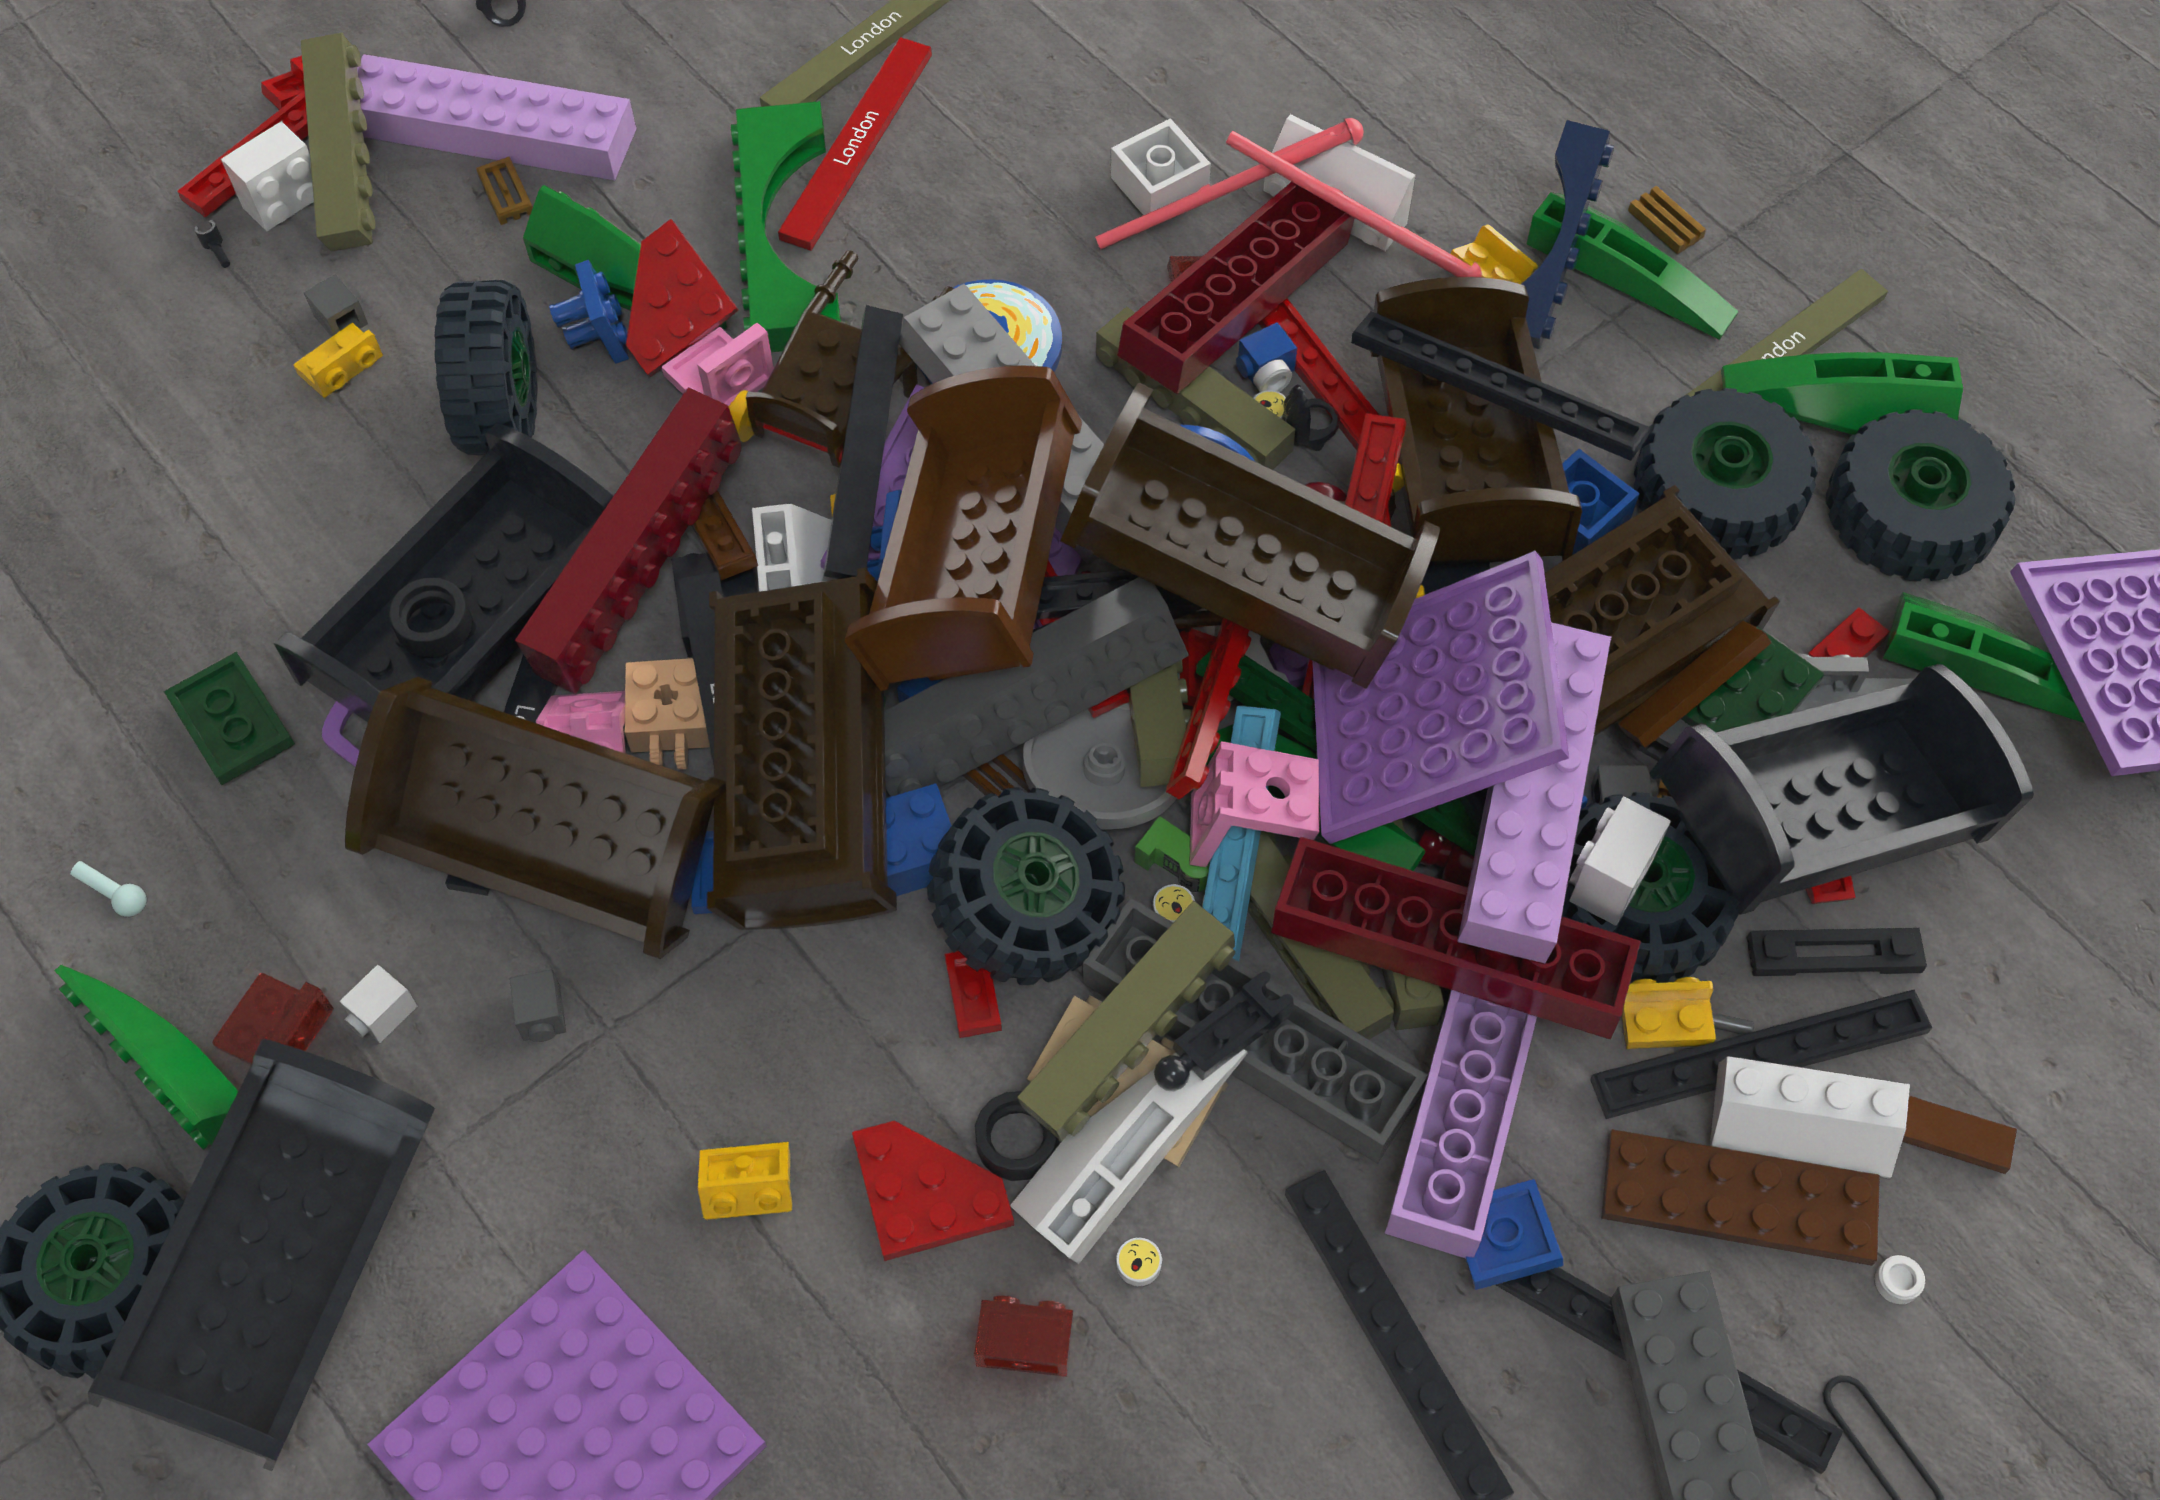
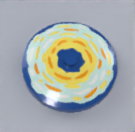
M985 279L963 283L1036 366L1049 367L1055 372L1062 353V331L1055 311L1043 297L1025 286L1004 280ZM922 371V373H923V375L925 376V378H926L931 384H933V383L931 382V380H930V379L925 375V373Z

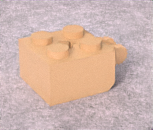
M693 658L626 663L625 736L631 753L650 751V762L662 766L664 763L663 750H675L674 761L677 769H687L688 749L710 747Z

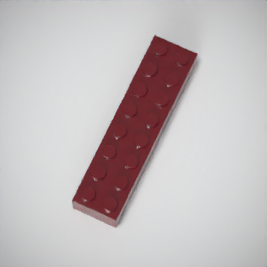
M1290 182L1123 322L1117 356L1178 394L1348 245L1355 218L1297 184Z
M689 387L686 389L515 641L537 676L575 695L583 684H587L591 680L597 662L604 652H608L613 647L617 638V632L625 620L633 617L637 610L639 599L647 588H651L655 584L659 576V569L667 557L675 554L679 547L681 536L688 526L693 525L697 521L702 505L709 495H713L717 491L721 483V477L728 466L734 464L740 456L742 444L728 405Z
M1300 836L1275 908L1272 934L1611 1040L1623 1012L1641 943L1640 940L1561 917L1557 944L1546 963L1458 942V936L1468 891L1467 887Z

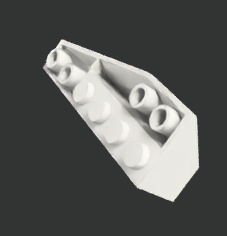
M793 504L752 508L759 591L837 580L823 576L824 569L821 568V559L828 548L832 520Z
M1243 1049L1203 1081L1193 1070L1189 1071L1190 1077L1188 1082L1182 1089L1177 1091H1166L1161 1088L1155 1080L1153 1069L1090 1117L1079 1133L1075 1136L1068 1134L1010 1206L1067 1257L1079 1264L1248 1054L1247 1051Z

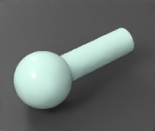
M82 861L77 862L71 870L70 874L111 899L112 907L117 914L131 917L144 909L147 897L139 886L134 884H124L121 886Z

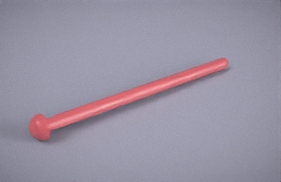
M1346 118L1340 124L1278 150L1273 154L1294 165L1349 140H1352L1354 146L1357 145L1363 138V126L1354 118ZM1262 164L1256 165L1212 186L1207 184L1191 195L1095 237L1100 250L1276 172Z
M1235 131L1230 133L1226 141L1227 145L1456 277H1482L1481 268L1476 262L1470 266L1408 229L1396 225L1349 198L1339 189L1328 186Z

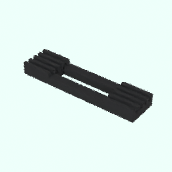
M1920 928L1750 931L1747 936V942H1749L1748 950H1751L1749 954L1750 959H1752L1751 968L1754 969L1752 971L1753 976H1795L1796 973L1825 972L1908 974L1923 973L1927 967ZM1874 944L1875 948H1877L1876 956L1797 957L1796 946Z

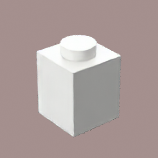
M379 965L374 967L339 1001L348 1013V1016L344 1019L347 1025L360 1037L363 1038L369 1033L379 1043L418 1007L409 991Z

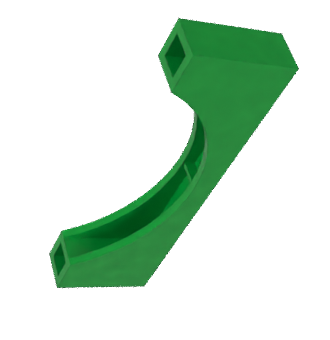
M820 101L736 109L737 124H731L733 146L739 145V150L732 151L735 172H740L741 177L734 178L736 198L742 199V204L736 205L738 226H744V232H738L740 254H746V260H740V272L742 282H748V288L741 289L744 311L750 310V317H743L744 331L756 323L760 324L768 333L771 352H781L784 350L802 313L814 298V290L817 287L796 275L778 258L767 240L765 229L771 204L782 185L800 167L826 152ZM835 293V301L827 304L821 315L841 322L838 293Z

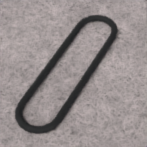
M1840 1375L1832 1378L1826 1384L1823 1392L1825 1405L1893 1500H1901L1831 1401L1832 1388L1838 1383H1850L1859 1389L1932 1489L1937 1500H1944L1938 1485L1867 1388L1858 1379L1851 1376Z

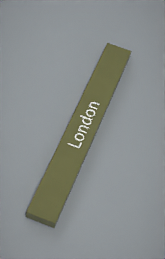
M950 0L889 1L760 97L761 106L816 101Z
M1861 268L1728 365L1768 358L1810 354L1883 301L1888 290ZM1721 370L1686 395L1692 397L1695 395V392L1705 389L1721 391L1723 389Z

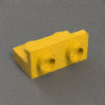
M1489 224L1481 227L1474 242L1453 249L1450 253L1470 266L1476 262L1481 268L1482 278L1500 279L1521 284L1538 269V265Z
M351 323L294 363L293 366L302 379L323 398H326L335 390L343 387L346 382L364 369L371 367L383 354L375 335L370 330L362 332L354 323Z
M1684 977L1667 983H1656L1652 979H1640L1632 982L1629 985L1622 1012L1626 1049L1701 1046L1715 1042L1716 1035L1710 997L1713 993L1712 981H1700L1695 977Z
M789 1142L700 1150L698 1193L703 1218L718 1219L792 1211Z

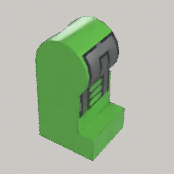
M1159 816L1136 845L1134 862L1147 871L1156 863L1172 875L1177 876L1180 885L1189 891L1200 892L1205 890L1210 862L1206 867L1190 865V836Z

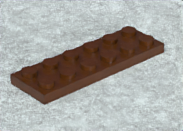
M1612 1129L1608 1135L1601 1219L1873 1266L1877 1261L1880 1175Z

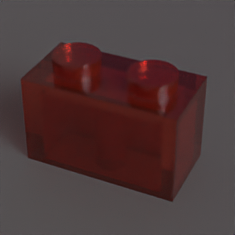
M994 1296L993 1301L982 1300L974 1352L976 1367L1067 1377L1074 1324L1073 1310L1065 1309L1064 1304L1055 1301H1040L1038 1306L1020 1304L1019 1299L1010 1296Z

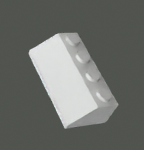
M1290 114L1285 121L1272 153L1324 130ZM1344 142L1294 164L1295 167L1328 186L1339 189L1344 195L1400 227L1407 225L1415 174L1349 142ZM1274 173L1264 178L1263 191L1274 197L1291 181L1278 173ZM1356 218L1354 219L1351 235L1384 251L1393 243L1394 240Z
M1727 1056L1718 1064L1710 1146L1878 1174L1883 1178H1891L1906 1130L1910 1084Z

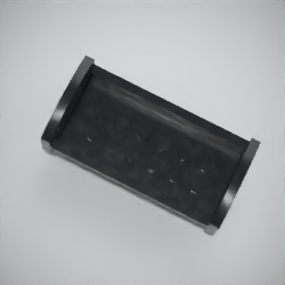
M496 423L485 434L490 450L302 638L285 632L274 645L295 683L302 687L308 681L366 722L370 718L380 691L415 677L432 681L431 688L469 700L519 647L515 641L611 501L613 495L580 468L550 448L515 429ZM423 578H441L455 584L462 591L472 616L471 632L464 643L453 652L439 657H420L409 653L399 643L389 618L390 605L397 593L409 583ZM446 603L424 605L412 614L408 620V627L417 633H430L441 629L454 615V609Z
M1942 664L1925 667L1909 684L1716 733L1703 723L1686 727L1649 772L1653 780L1659 778L1662 780L1680 808L1677 812L1725 889L1730 896L1737 897L1740 903L1737 905L1736 910L1740 915L1754 911L1761 902L1964 841L1974 839L1976 844L1988 841L2034 796L2030 779L2021 758L1997 718L1970 686Z
M262 1039L253 1056L252 1065L100 1373H97L88 1391L89 1404L99 1407L104 1398L266 1458L263 1468L272 1471L435 1108L398 1088L339 1063L288 1045Z

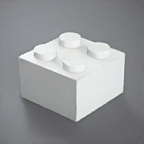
M1171 118L1111 148V178L1143 215L1191 195L1201 187L1210 184L1211 163Z
M282 121L221 158L243 209L266 231L284 222L314 202L310 153L306 144Z
M1624 796L1616 810L1608 807L1597 825V832L1592 841L1588 840L1576 862L1578 865L1569 880V883L1575 886L1570 902L1616 926L1651 866L1671 820Z

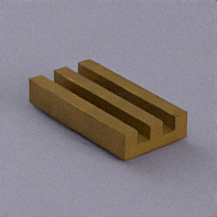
M510 157L476 167L479 179L500 225L506 224V218L512 216L515 221L521 219L520 213L526 212L528 216L531 214L532 204ZM506 168L521 200L520 203L515 204L499 169ZM487 173H493L508 207H501Z
M1657 186L1651 189L1650 194H1642L1639 201L1635 199L1630 202L1628 211L1677 255L1704 238L1706 229ZM1646 207H1648L1655 215H1657L1660 218V220L1656 216H1654ZM1670 229L1674 230V231H1675L1681 238H1683L1684 240L1680 239V238H1679L1673 231H1671Z

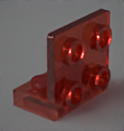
M260 973L212 1043L217 1049L252 1065L253 1056L262 1039L306 1051L334 1008L321 989L305 982L302 988L298 990L271 976Z

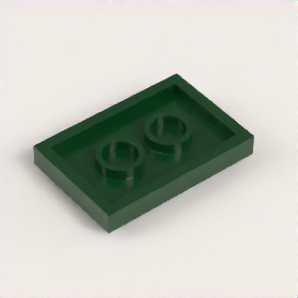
M1765 632L1771 644L1683 716L1681 720L1690 726L1703 723L1716 733L1791 714L1796 711L1821 682L1825 673Z
M237 651L163 691L221 786L295 745Z

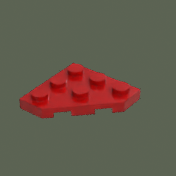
M672 219L641 241L626 346L646 374L652 377L662 369L664 364L704 338L739 311Z
M895 1120L852 1132L884 1261L1014 1226V1218L1001 1177Z

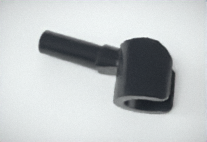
M209 220L211 228L205 232H200L196 226L194 230L202 247L211 249L223 268L229 267L230 261L221 248L223 239L215 222Z

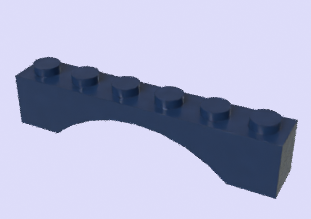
M1569 120L1565 123L1555 153V168L1561 180L1565 198V213L1561 231L1551 252L1541 266L1521 283L1526 286L1529 297L1526 320L1533 348L1537 349L1541 348L1544 338L1550 340L1556 318L1551 316L1555 304L1562 305L1568 283L1563 282L1567 269L1573 271L1580 251V249L1575 248L1579 235H1586L1591 220V214L1586 213L1590 201L1597 202L1603 183V180L1598 179L1602 166L1609 167L1614 152V146L1609 145L1610 131Z

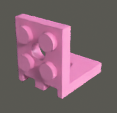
M758 323L734 339L721 327H718L662 366L664 377L682 394L689 387L728 406L741 391L758 392L765 387L774 369L768 333Z
M625 691L553 695L536 720L537 724L626 754L623 731L625 724Z
M1221 741L1207 765L1209 767V774L1204 784L1198 790L1194 789L1191 793L1190 865L1206 867L1231 825L1298 838L1301 836L1314 840L1319 833V759ZM1266 786L1278 787L1284 793L1285 798L1278 799L1273 797L1266 789Z

